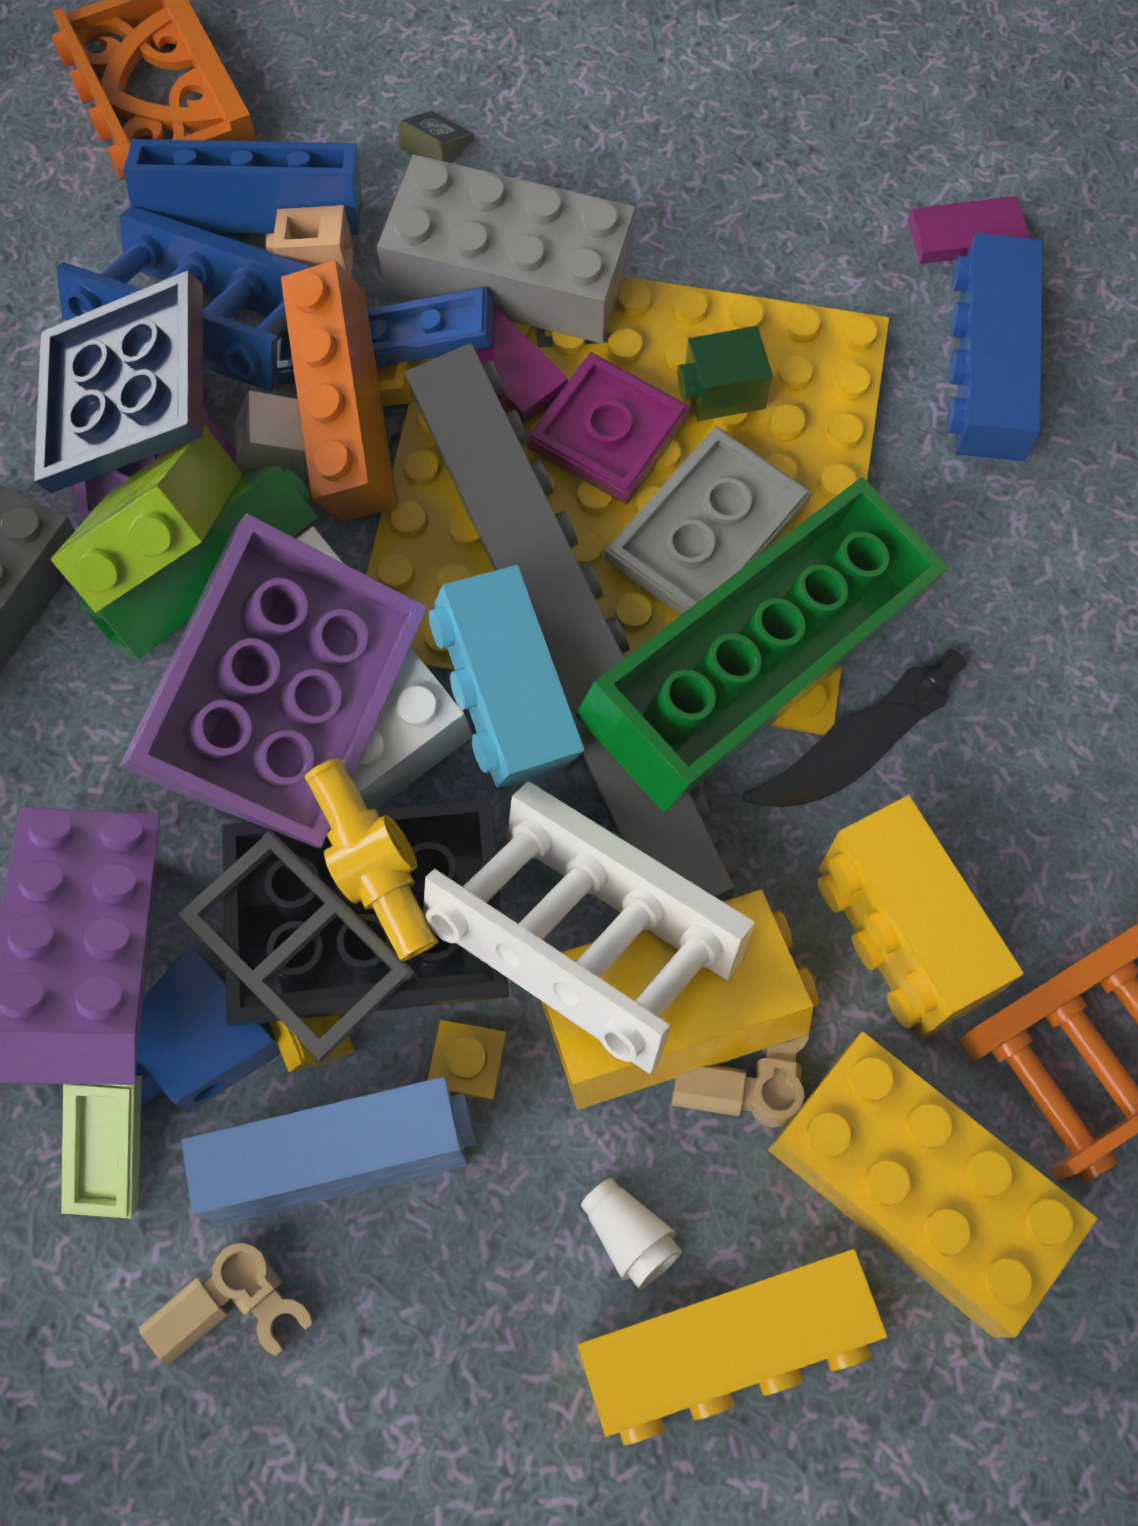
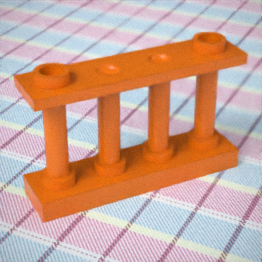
M1138 924L977 1025L958 1039L973 1062H976L990 1052L994 1054L999 1063L1006 1060L1071 1154L1048 1168L1056 1181L1076 1174L1083 1183L1098 1177L1119 1162L1112 1150L1138 1133V1086L1084 1013L1083 1009L1088 1005L1080 995L1099 983L1107 994L1113 990L1138 1024V978L1136 977L1138 966L1133 961L1138 958ZM1044 1017L1047 1018L1053 1028L1058 1025L1061 1026L1125 1115L1124 1119L1095 1138L1028 1045L1034 1040L1026 1029Z

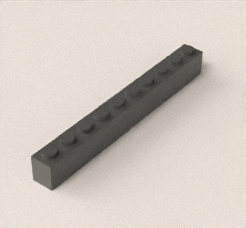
M469 343L405 371L415 402L494 571L518 565L585 750L581 754V758L618 837L722 902L732 899L735 887L731 879L740 876V873L726 842L721 840L714 844L703 821L711 818V812L699 786L664 814L575 715L594 681L624 659L622 653L629 651L630 647L616 616L605 620L596 600L604 597V594L591 564L588 562L579 566L571 550L572 547L578 545V540L564 510L556 514L553 513L546 496L554 492L541 461L538 459L529 463L522 446L528 444L529 439L515 409L505 413L498 399L499 396L505 394V390L493 362L489 360L481 364L472 343Z

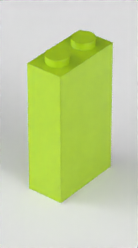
M204 425L203 437L168 450L113 488L50 560L91 609L97 613L201 543L243 474L207 426Z

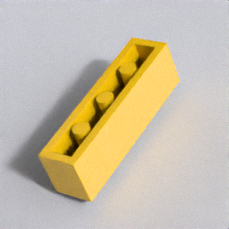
M852 1249L579 1343L577 1347L605 1437L620 1433L623 1446L665 1432L661 1417L690 1408L693 1421L729 1410L735 1407L732 1392L757 1383L763 1396L797 1386L804 1382L800 1368L827 1359L831 1372L873 1358L868 1344L887 1338L856 1251Z

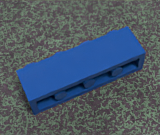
M132 139L123 170L131 206L221 236H227L234 233H274L277 209L344 205L351 235L359 234L362 197L357 143Z
M975 233L967 255L958 256L952 276V291H961V302H956L953 308L950 336L960 338L959 349H954L951 356L948 383L958 385V396L951 399L946 422L947 433L956 434L955 454L1025 462L1040 434L1043 240Z

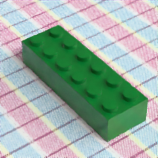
M861 477L594 681L575 715L665 814L917 603L947 571L949 566L878 492Z

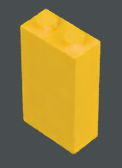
M762 889L723 901L755 922L742 964L728 981L710 969L702 967L661 1015L660 1018L670 1024L659 1066L651 1075L632 1062H625L614 1057L605 1049L600 1040L541 1001L577 1110L674 1079L676 1074L702 1066H714L809 1034L813 1007L819 1005L817 989L806 967L797 969L789 952V949L793 947V941L787 920L781 910L771 911ZM643 930L600 979L635 1001L678 952V949L649 930ZM593 943L561 953L576 962Z

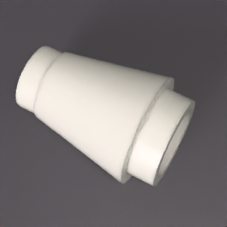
M613 1178L600 1183L582 1201L581 1207L587 1213L588 1219L621 1279L627 1280L630 1278L639 1290L649 1286L663 1275L682 1254V1249L673 1240L676 1231L624 1188H620Z

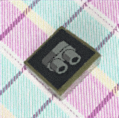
M432 110L404 118L397 125L400 148L411 155L415 154L453 163L474 138L473 132Z

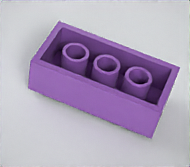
M20 807L0 905V1083L135 1085L158 877L159 814Z

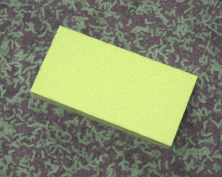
M136 1075L135 1085L63 1084L61 1214L131 1219L136 1213L139 1199L142 1076Z

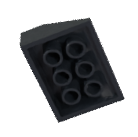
M491 798L376 809L380 818L388 815L396 822L415 854L417 868L410 872L415 884L410 889L422 912L425 877L431 871L436 869L463 887L497 854ZM252 822L222 824L223 873L260 841L266 832L272 831L395 951L374 909L366 910L361 901L356 904L351 902L332 878L324 858V851L332 846L328 836H326L322 847L317 848ZM272 853L224 896V941L254 970L325 903ZM499 890L487 904L502 913ZM337 916L265 984L300 1019L343 1015L353 1008L392 969ZM435 934L439 941L436 945L405 961L414 970V975L409 980L404 981L374 1011L509 997L508 978L459 944L446 942ZM225 964L227 1025L238 1026L280 1021Z

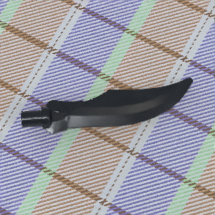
M948 649L931 666L925 665L922 668L916 666L908 668L896 685L876 703V706L858 714L838 718L822 738L796 763L766 784L745 792L742 795L743 801L769 807L798 806L821 800L852 784L870 770L921 718L945 706L948 698V683L967 666L965 659L956 650Z

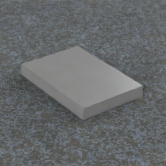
M715 426L607 547L604 560L679 615H682L771 547L809 503L812 492Z

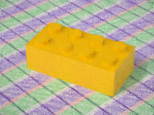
M863 1031L847 1046L802 1104L800 1110L767 1149L993 1338L1017 1337L1098 1219Z

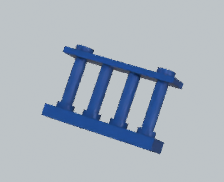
M130 206L120 215L123 254L100 274L65 262L56 267L62 319L70 320L142 290L141 288L126 284L139 272L165 280L188 270L203 284L204 294L216 297L203 310V368L272 392L277 387V341L288 331L281 277L312 266L135 206ZM241 307L268 315L257 328L230 320Z

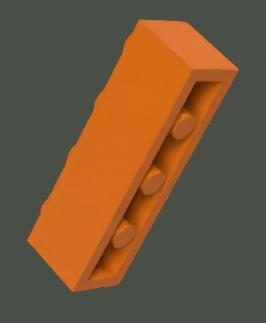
M335 259L281 277L312 500L342 522L398 507L365 291Z

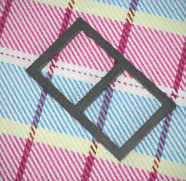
M272 831L266 832L260 841L178 913L179 917L320 1062L404 981L409 980L414 975V970L405 961H400L397 953ZM274 853L325 904L260 965L252 970L201 917L270 854ZM338 916L392 970L319 1039L265 983Z

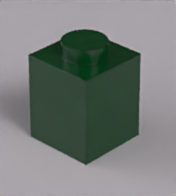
M758 326L688 338L685 364H679L677 367L678 384L682 399L684 401L692 399L697 421L766 409L773 374Z

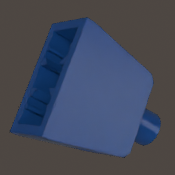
M192 945L177 958L144 997L136 1075L142 1076L141 1109L164 1091L175 1105L190 1112L281 1054L277 1042L260 1023L238 1026L227 1025L225 982Z

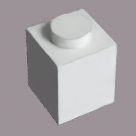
M248 391L234 422L236 466L242 473L248 469L280 466L284 472L290 469L302 481L307 480L308 469L298 399Z

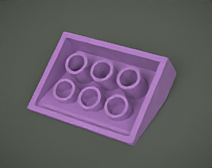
M246 513L232 530L119 767L178 794L311 846L321 848L330 825L304 776L316 766L331 759L339 758L343 760L350 776L353 777L427 606Z

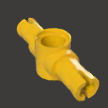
M331 759L310 770L304 778L331 827L327 836L332 846L324 851V858L329 872L339 889L351 902L356 904L361 901L366 910L374 909L400 961L409 960L436 945L439 941L428 925L426 917L410 889L415 884L410 872L417 868V860L402 830L388 815L380 818L376 809L368 810L342 759Z

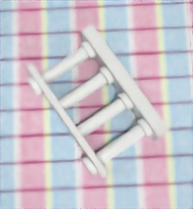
M528 781L512 796L507 840L510 842L463 887L436 869L431 871L425 877L423 914L432 931L442 940L459 944L596 1037L614 1057L625 1062H632L651 1075L659 1066L670 1024L660 1018L661 1015L702 967L710 969L728 981L742 964L755 922ZM531 858L538 859L565 877L517 924L487 904V902ZM586 894H593L621 913L575 962L544 942L543 939ZM643 930H649L677 948L678 952L634 1001L600 978Z

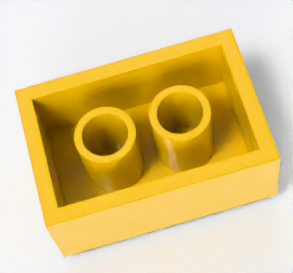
M909 795L837 833L818 868L821 877L817 879L819 891L833 912L838 913L843 910L856 931L851 936L858 957L869 970H874L878 967L892 990L887 993L890 1009L904 1028L909 1029L914 1026L920 1038L923 1039L990 1002L1024 975V972Z

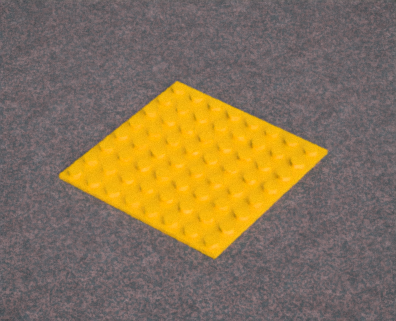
M624 276L606 332L612 333L608 343L585 344L586 339L545 330V337L552 336L553 346L538 347L536 327L512 322L568 378V381L588 354L592 352L690 406L689 418L627 505L529 450L527 444L522 446L529 463L539 459L549 477L554 493L546 496L553 513L556 514L564 510L573 526L578 545L572 547L571 550L579 566L589 562L596 573L604 597L596 601L605 620L616 616L625 633L630 650L622 653L624 658L681 615L604 560L605 550L715 426L812 492L809 503L777 541L859 478L863 477L866 481L868 479L889 317ZM758 326L773 374L766 409L697 421L692 399L685 401L682 399L677 377L678 365L685 364L688 338ZM434 358L420 360L419 365L428 362ZM412 396V402L408 405L392 469L398 507L382 511L366 575L427 606L410 647L426 667L453 672L455 669L447 647L440 649L432 635L429 611L433 609V604L443 584L492 572L494 569ZM499 399V401H500V403H501V405H502V407H503L505 413L511 411V410ZM551 404L527 422H522L527 436ZM842 665L770 726L824 735L835 722Z

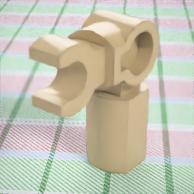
M809 1034L789 1042L762 1049L765 1058L756 1061L754 1078L746 1077V1070L719 1065L702 1066L676 1074L671 1106L737 1117L740 1116L741 1110L752 1112L753 1116L761 1124L769 1127H782L788 1124L800 1110L804 1101V1088L801 1084L802 1066L795 1061L796 1056L805 1047Z
M238 1243L223 1249L216 1257L211 1278L205 1282L201 1277H196L139 1326V1332L159 1360L165 1365L170 1366L228 1316V1311L224 1306L231 1300L244 1316L252 1312L258 1319L256 1332L259 1343L267 1352L274 1356H277L284 1350L281 1342L273 1333V1324L279 1315L284 1313L292 1314L305 1330L314 1322L311 1312L304 1303L296 1299L284 1298L277 1289L283 1284V1281L271 1267L266 1253L256 1245Z

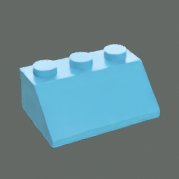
M518 565L443 584L433 604V609L429 611V623L437 646L440 649L447 647L455 671L450 674V682L457 705L461 710L469 709L477 733L472 735V746L480 769L484 773L491 772L496 788L524 785L528 781L536 784L555 778L585 750Z

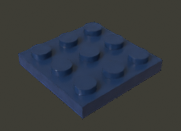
M188 270L41 331L34 482L48 492L54 493L203 437V284Z

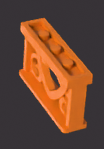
M102 0L65 13L63 8L52 11L59 29L58 33L51 35L52 41L63 66L67 68L75 65L76 67L75 70L69 71V75L82 104L93 102L95 106L87 109L100 141L104 142L111 139L114 144L107 147L106 150L120 181L125 179L123 170L132 139H138L141 136L148 135L153 137L152 140H163L164 131H172V140L257 142L250 114L188 0ZM117 34L122 36L124 40L120 43L110 36ZM100 41L101 45L107 48L101 53H92L86 49L87 44ZM166 44L177 45L169 53H162L161 51L162 47ZM155 45L159 51L153 49L152 47ZM142 57L150 64L162 69L182 70L192 68V70L183 74L172 86L169 94V106L147 102L124 92L133 69ZM94 71L104 72L101 84ZM196 92L203 95L201 99L196 101L187 98L188 107H182L183 98L187 94ZM117 116L125 120H128V122L123 126V128Z

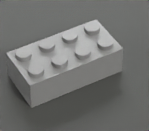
M413 154L377 244L384 290L423 299L487 286L494 299V305L510 321L603 344L633 251L635 206Z

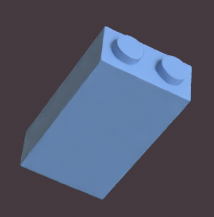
M445 1077L181 1139L192 1215L219 1225L239 1222L467 1166L464 1148L477 1145L465 1095L461 1093L452 1096Z

